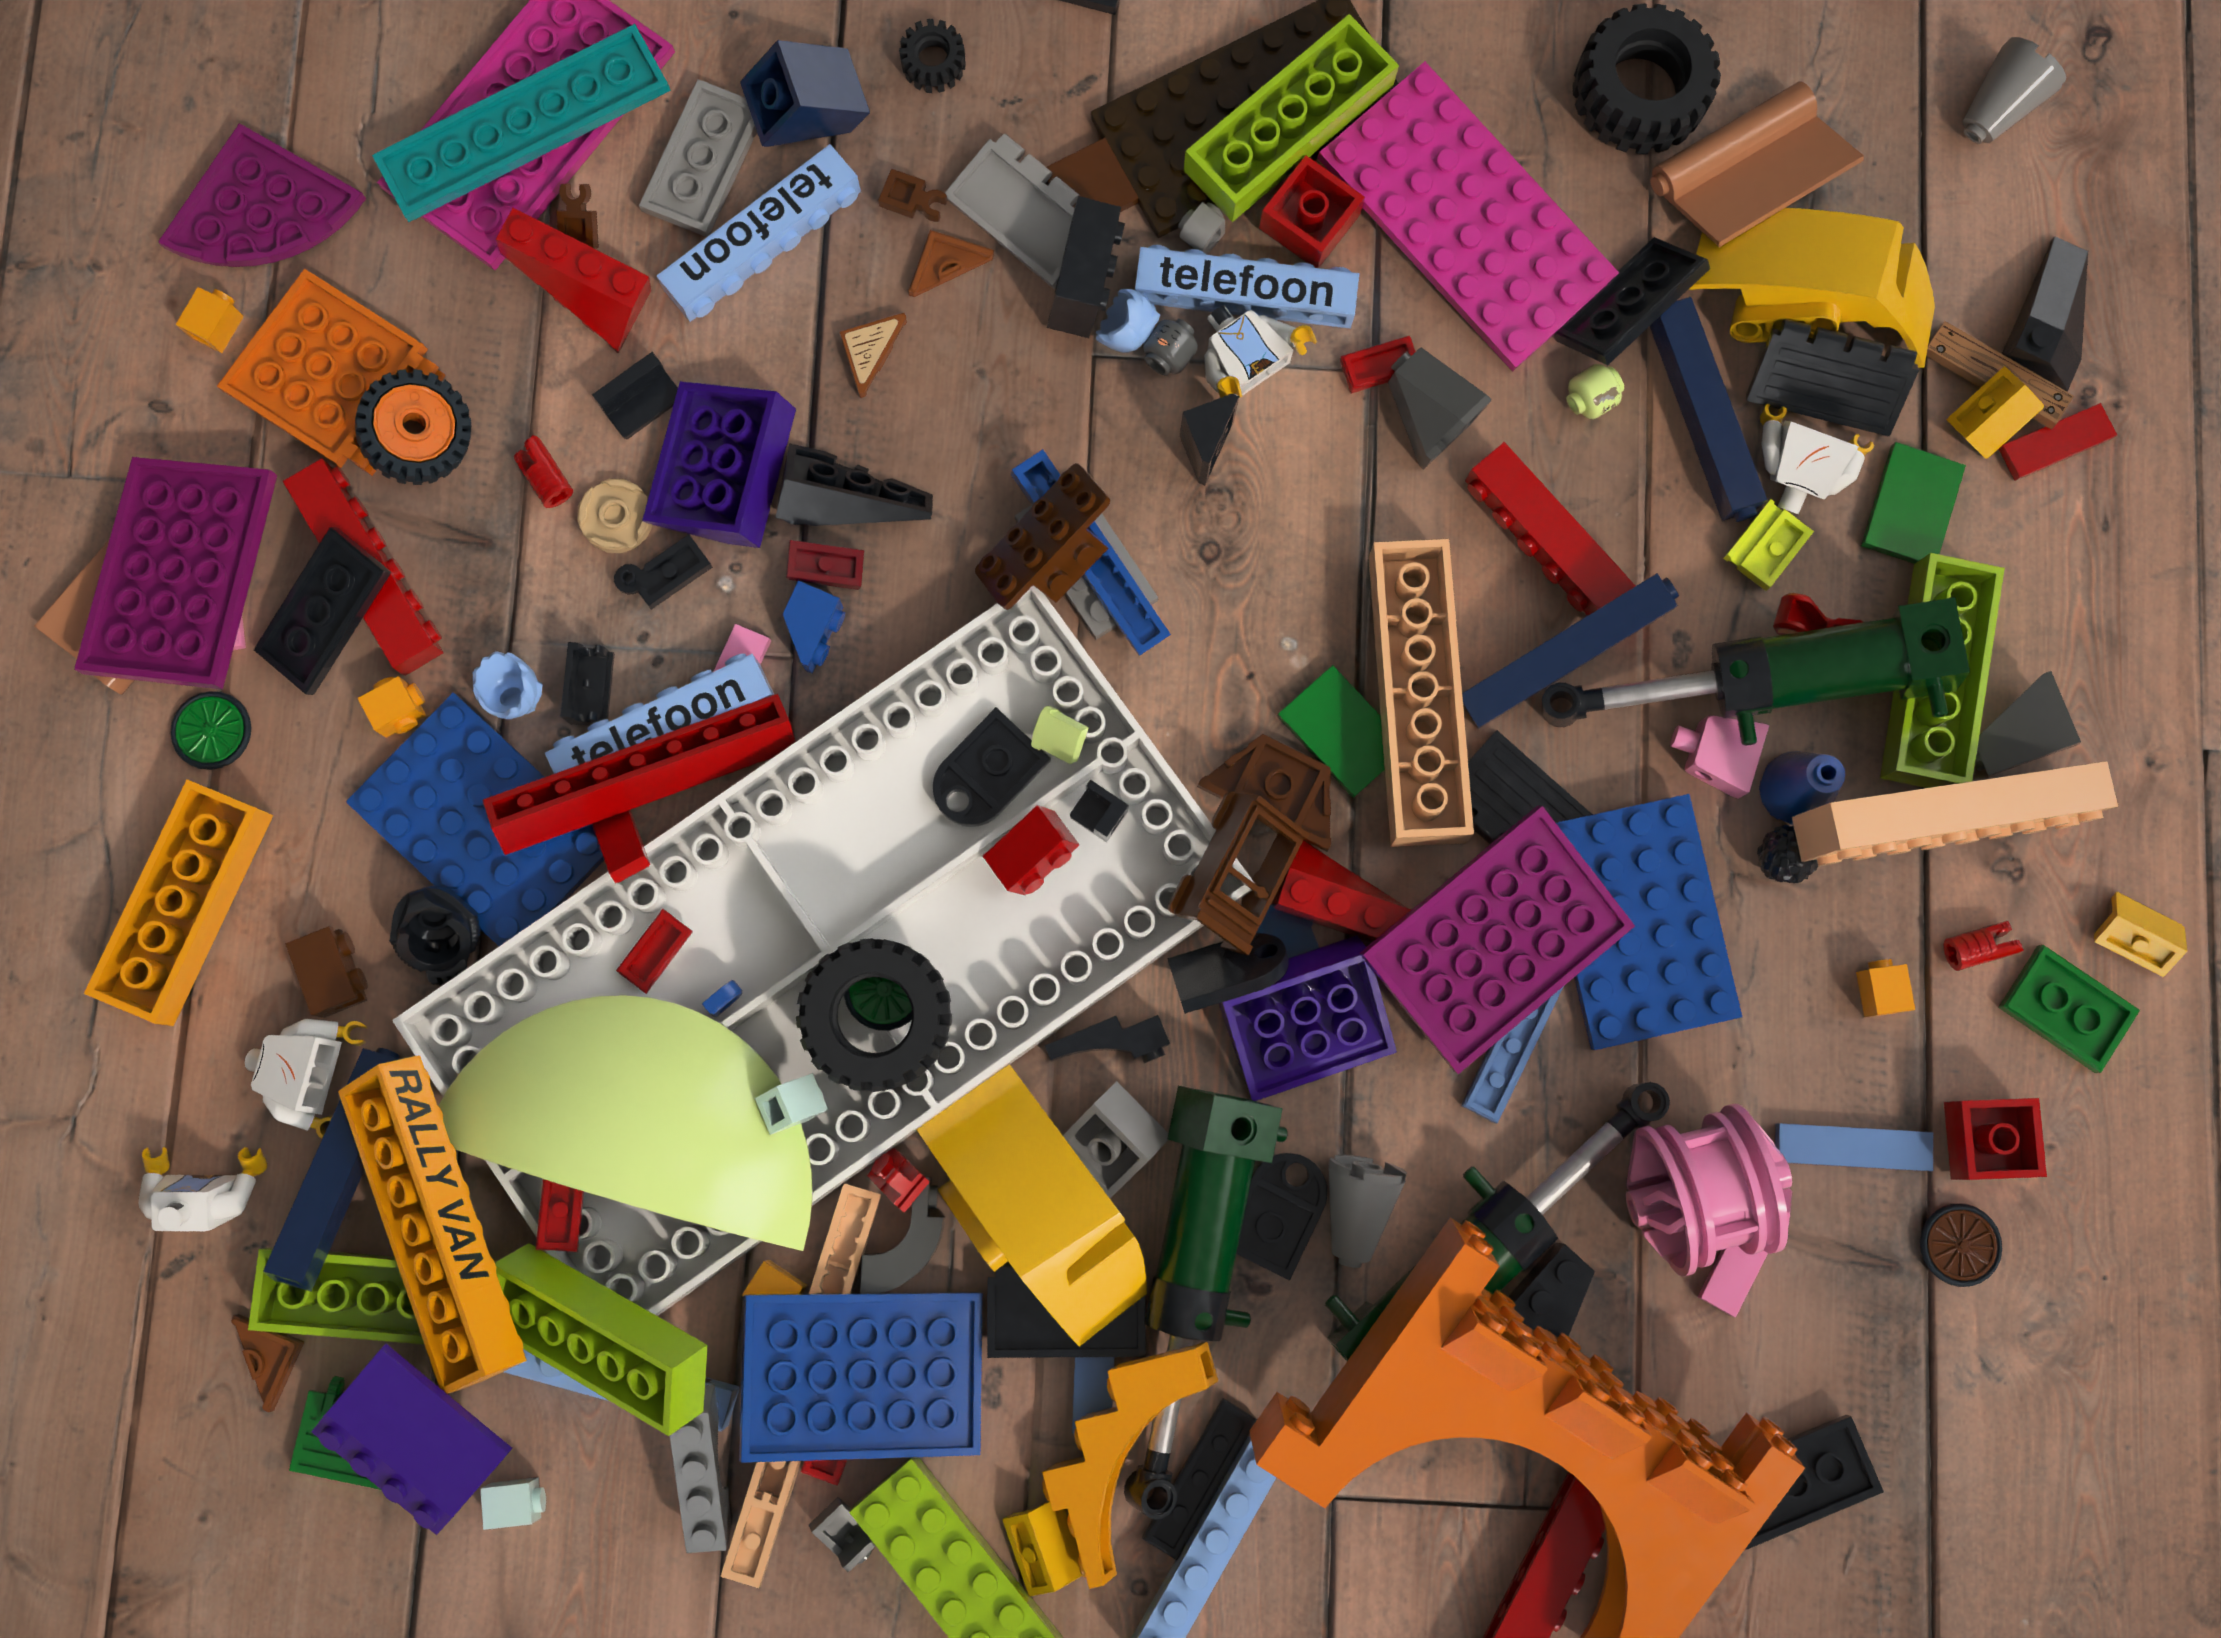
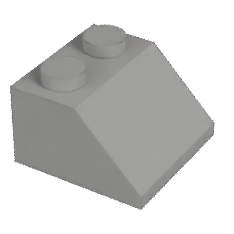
M1116 1081L1071 1126L1063 1137L1105 1193L1111 1198L1168 1141V1132Z

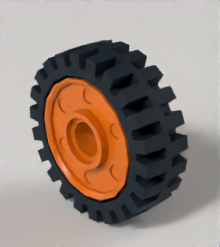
M406 369L397 370L395 375H391V373L383 375L380 381L375 380L370 385L369 390L364 392L357 408L355 431L361 453L364 458L369 460L370 465L375 470L379 469L382 471V475L388 479L391 477L396 478L398 483L406 484V481L413 482V485H422L426 481L430 484L437 482L440 477L445 478L451 474L454 468L456 469L467 452L471 439V418H469V409L467 404L463 403L461 394L458 390L454 392L452 385L448 381L444 380L441 382L438 380V375L429 373V376L424 375L422 370L414 369L413 373H407ZM408 421H416L423 426L424 431L419 434H411L405 430L403 424Z

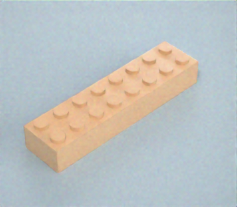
M1449 539L1374 542L1369 555L1390 844L1391 847L1466 844L1474 835Z
M2100 762L1831 802L1793 816L1792 821L1801 862L1817 860L1818 866L1840 863L1843 859L1849 858L1857 861L1873 858L1877 854L1887 853L1888 856L1911 851V849L1920 847L1921 850L1943 847L1946 843L1955 842V845L1979 841V838L1989 837V840L2012 836L2013 833L2017 832L2031 834L2047 830L2046 828L2055 827L2056 829L2080 825L2081 822L2104 818L2102 811L2118 807L2108 762Z

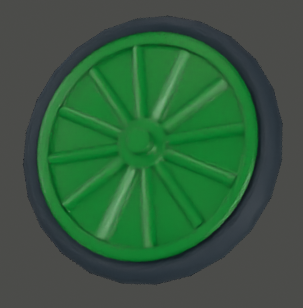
M209 691L189 698L180 706L173 718L170 733L174 749L183 761L199 769L213 770L233 763L242 755L250 741L252 728L248 712L239 700L223 692Z
M870 977L853 984L843 995L851 1015L868 1028L890 1031L900 1028L912 1020V1007L907 994L899 985L886 978Z

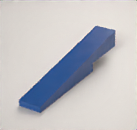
M1042 449L1013 468L1011 476L1033 506L1059 479L1060 473ZM1094 521L1087 529L1102 540L1109 549L1086 571L1083 578L1138 656H1140L1171 634Z

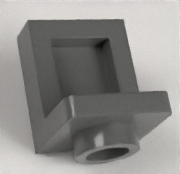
M837 1497L809 1524L811 1532L838 1556L841 1566L849 1572L857 1564L863 1563L870 1556L875 1548V1544L849 1513L851 1508Z

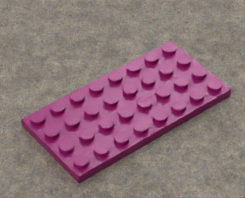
M529 0L421 130L633 24L638 28L660 70L673 56L675 51L672 44L609 0ZM623 115L421 216V218L495 271L505 259L500 254L496 237L512 208L538 219L559 194L560 185L569 182ZM382 176L377 182L378 185L394 198Z
M1426 61L1318 154V160L1332 174L1365 196L1362 208L1512 372L1619 274L1614 266Z

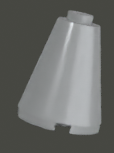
M2011 37L2001 47L1962 121L1965 127L1964 134L1967 138L1977 144L1982 142L1991 143L2057 93L2066 81V74L2056 58L2050 53L2045 58L2036 53L2035 50L2039 45L2033 41L2021 37Z
M1335 1155L1334 1159L1330 1157L1328 1165L1332 1254L1339 1258L1338 1263L1341 1265L1360 1268L1362 1263L1371 1261L1406 1182L1407 1172L1385 1162L1383 1168L1373 1164L1372 1158L1354 1155Z

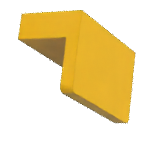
M2004 366L1946 420L1987 459L2044 408V404L2018 377Z
M2116 892L2111 897L2112 913L2094 933V942L2164 977L2187 952L2185 927L2145 905Z
M1047 1501L1034 1509L1013 1513L1002 1519L1029 1597L1056 1592L1082 1576L1078 1565V1546L1075 1537L1069 1532L1065 1509L1053 1512L1050 1501Z

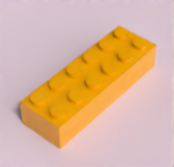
M186 779L84 994L154 1024L174 1026L274 815Z

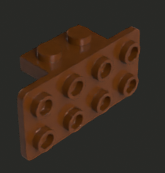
M1078 463L1073 464L1060 475L1053 486L1033 504L1032 508L1019 522L1008 530L1001 541L982 558L975 568V574L997 603L1005 610L1011 609L1033 585L1057 603L1109 549L1102 540L1087 528L1109 506L1110 498Z

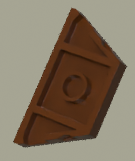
M1264 734L1249 743L1239 753L1234 754L1212 773L1200 779L1197 785L1198 788L1220 799H1223L1224 795L1229 791L1260 795L1310 834L1308 839H1303L1304 841L1326 852L1331 847L1330 767Z

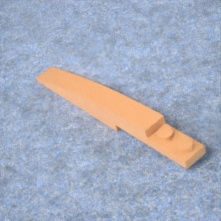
M843 1184L809 1294L853 1293L862 1263V1255L865 1253L881 1194ZM801 1461L756 1463L720 1577L756 1588L761 1587Z

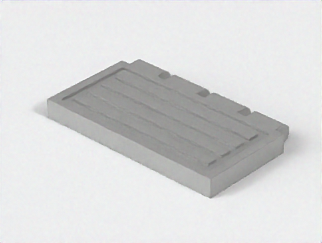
M1003 134L996 143L989 139L946 190L947 201L1055 289L1075 209L1072 206L1077 202L1080 195L1058 177H1055L1047 186L1046 183L1052 176V172L1031 154H1028L1019 163L1018 161L1023 156L1025 149L1008 135Z

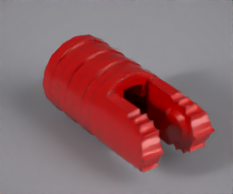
M532 435L524 443L525 450L527 451L520 449L513 457L545 508H553L567 501L573 494V488L540 438Z
M2009 921L2000 922L1944 940L1946 959L1956 971L2015 955L2024 951L2019 940L1996 945L1995 938L2003 937L2012 930Z

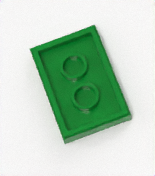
M1898 442L1892 444L1861 546L1913 564L1929 553L1940 554L1966 465Z
M1334 665L1278 713L1277 717L1319 762L1330 767L1331 775L1352 798L1356 797L1385 770L1381 716Z
M2038 945L1998 1007L2094 1073H2101L2140 1012V1009L2045 945Z

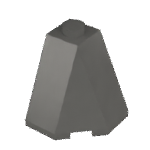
M1420 347L1412 356L1408 352L1404 353L1393 364L1391 368L1395 372L1388 384L1417 462L1424 470L1477 419L1492 399Z
M2052 671L2041 675L1979 735L1975 761L1978 771L1986 769L1988 776L2081 743Z

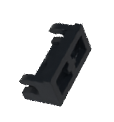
M568 642L560 716L571 725L590 726L600 720L608 719L615 654L614 652H609L604 646L595 645V648H586L580 643Z

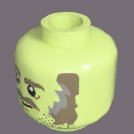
M1594 364L1569 381V395L1566 397L1570 409L1576 415L1582 414L1586 418L1596 419L1621 402V392L1624 391V383L1619 373L1613 367Z

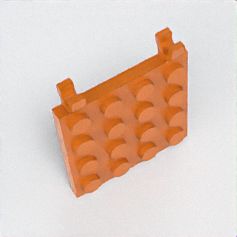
M304 268L217 387L340 468H342L347 460H350L373 476L377 470L370 465L369 460L364 458L361 453L355 431L356 412L364 392L369 390L370 385L375 380L380 381L382 376L388 373L395 375L397 370L406 369L407 373H411L414 369L422 370L424 375L429 376V373L438 375V380L441 382L445 374L438 370L439 367L423 357L428 350L424 344Z

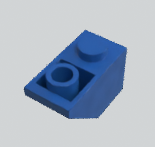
M798 580L783 612V617L805 671L813 674L816 665L822 666L830 649L827 642L832 631L837 633L841 628L845 612L842 611L844 607L840 598Z

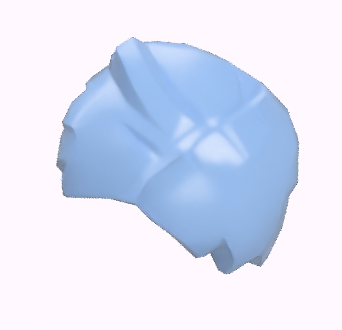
M1120 289L1118 296L1113 299L1114 305L1106 311L1108 318L1101 321V330L1096 331V340L1115 351L1129 353L1141 347L1150 337L1156 323L1159 321L1160 314L1156 311L1155 305L1150 302L1147 294H1141L1133 289Z
M495 651L490 656L483 657L480 666L475 668L472 673L474 695L481 707L489 714L508 720L535 711L542 695L543 684L538 681L535 672L519 657L509 652L504 654Z

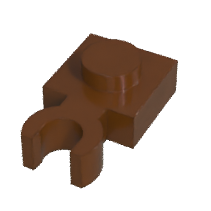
M891 168L878 203L879 207L912 219L916 210L923 212L928 220L939 222L941 218L940 212L931 209L930 205L934 202L946 205L947 195L940 190L926 192L925 180Z
M561 184L559 193L562 201L566 204V210H556L557 230L594 249L599 248L597 211L586 210V204L591 198L590 185L579 184L580 195L578 198H575L571 193V184Z

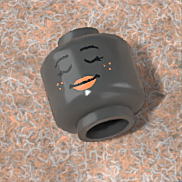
M1177 319L1176 322L1171 320L1160 321L1143 344L1146 354L1144 360L1153 370L1161 375L1167 376L1169 373H1181L1198 349V344L1193 336L1195 333L1194 329L1181 319Z

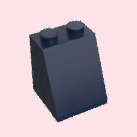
M777 40L740 81L761 145L764 147L851 133L870 114L848 48Z

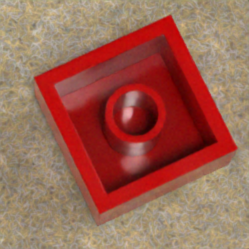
M1305 155L1262 210L1259 229L1305 262L1313 265L1315 268H1319L1360 216L1365 196Z
M2039 1098L1944 1102L1951 1180L2047 1177Z

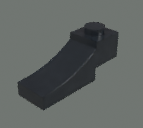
M1158 1015L1123 1030L1117 1016H1114L1047 1044L1045 1048L1051 1062L1077 1053L1107 1050L1131 1053L1133 1060L1141 1057L1145 1064L1164 1056L1163 1048L1169 1046L1170 1042Z

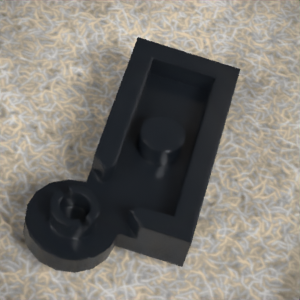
M688 534L646 563L642 570L633 564L621 566L614 575V583L624 594L633 595L639 592L652 610L713 567L690 534Z

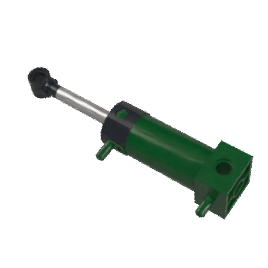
M1953 597L1898 606L1893 617L1889 619L1761 638L1760 636L1715 643L1712 645L1711 671L1589 690H1583L1582 685L1572 686L1568 683L1558 682L1545 690L1542 697V713L1550 725L1564 728L1572 725L1578 719L1587 718V712L1715 693L1723 718L1737 717L1741 743L1744 746H1749L1757 742L1753 720L1754 715L1771 713L1772 709L1896 690H1899L1901 700L1929 696L1932 716L1935 718L1944 717L1948 714L1945 693L1956 692L1970 673L1956 599ZM1565 698L1572 706L1566 712H1557L1553 710L1551 703L1555 699Z
M1653 1082L1633 1084L1628 1087L1623 1094L1622 1100L1616 1105L1618 1112L1527 1197L1505 1181H1502L1496 1188H1493L1474 1166H1471L1463 1173V1178L1482 1199L1467 1212L1469 1216L1460 1224L1467 1220L1486 1234L1484 1240L1494 1248L1491 1254L1500 1266L1484 1289L1492 1294L1496 1290L1500 1291L1521 1271L1524 1272L1557 1241L1556 1233L1548 1224L1543 1214L1635 1128L1645 1127L1651 1121H1657L1665 1116L1670 1105L1669 1095L1665 1088ZM1642 1092H1647L1653 1099L1652 1109L1648 1113L1643 1112L1638 1106V1098ZM1414 1267L1376 1303L1371 1304L1366 1301L1354 1313L1337 1295H1332L1325 1302V1306L1341 1323L1327 1337V1340L1346 1361L1349 1360Z
M1178 1085L1167 1139L1182 1144L1157 1272L1153 1277L1144 1322L1148 1327L1170 1335L1167 1352L1192 1346L1193 1340L1220 1341L1224 1325L1247 1328L1251 1323V1316L1248 1312L1228 1309L1231 1294L1229 1289L1255 1160L1272 1163L1276 1142H1284L1288 1136L1287 1129L1279 1126L1283 1108L1246 1098ZM1181 1399L1164 1408L1153 1419L1144 1465H1138L1137 1470L1131 1473L1124 1485L1126 1501L1147 1517L1155 1520L1168 1516L1177 1502V1493L1175 1487L1171 1484L1173 1473L1167 1470ZM1154 1488L1152 1495L1147 1499L1148 1493Z

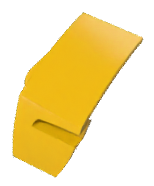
M1784 208L1721 247H1718L1702 232L1696 255L1708 259L1710 270L1689 290L1741 289L1742 295L1736 300L1730 325V334L1737 341L1745 343L1767 342L1772 328L1780 330L1784 319L1811 325L1808 336L1810 338L1813 337L1817 327L1838 332L1841 322L1866 321L1874 328L1890 327L1898 331L1908 349L1917 351L1915 364L1918 365V368H1924L1935 309L1933 291L1926 264L1915 243L1901 244L1904 227L1899 221L1844 212Z
M1010 1064L916 1129L950 1178L948 1182L938 1189L939 1193L980 1255L994 1272L1009 1262L1022 1281L1079 1347L1147 1294L1144 1258L1137 1239L1124 1222V1217Z

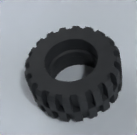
M1645 3L1635 4L1630 12L1627 8H1622L1614 12L1611 18H1605L1597 26L1595 33L1591 34L1575 69V80L1572 85L1573 96L1578 98L1575 103L1578 115L1586 116L1584 125L1590 132L1596 130L1600 134L1598 139L1606 145L1611 141L1617 144V150L1627 152L1629 148L1636 149V154H1648L1651 148H1654L1657 153L1666 151L1670 148L1671 144L1679 145L1686 140L1689 133L1695 131L1713 102L1721 77V73L1718 70L1720 65L1719 53L1711 51L1715 43L1708 33L1703 35L1700 31L1703 26L1695 19L1692 21L1684 17L1686 13L1677 8L1672 12L1666 10L1667 5L1655 3L1653 8H1647ZM1629 59H1644L1654 62L1668 73L1673 81L1676 95L1663 100H1647L1638 97L1622 84L1616 71V65Z
M873 938L860 939V941L848 942L837 947L836 951L826 954L818 961L820 964L814 971H810L804 980L806 985L803 992H799L797 1004L800 1005L799 1016H796V1025L801 1030L803 1039H800L804 1051L809 1052L813 1065L818 1070H823L828 1075V1079L837 1084L841 1083L849 1086V1089L879 1092L898 1088L912 1082L936 1062L949 1038L948 1032L952 1025L951 998L949 991L944 985L943 977L924 955L909 946L895 941ZM870 977H881L895 982L907 994L912 1007V1022L905 1038L894 1048L880 1053L866 1052L853 1046L844 1037L838 1022L839 1004L845 992L856 982Z

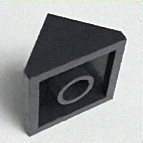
M1235 394L1224 396L1182 413L1179 437L1198 483L1204 486L1209 479L1234 423L1239 396Z

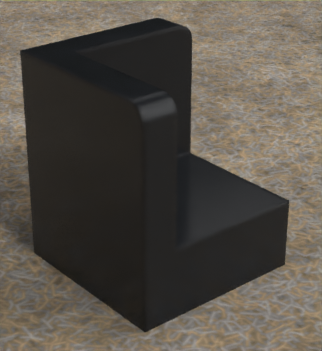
M1090 780L1086 785V791L1071 811L1070 818L1107 843L1127 814L1129 805Z

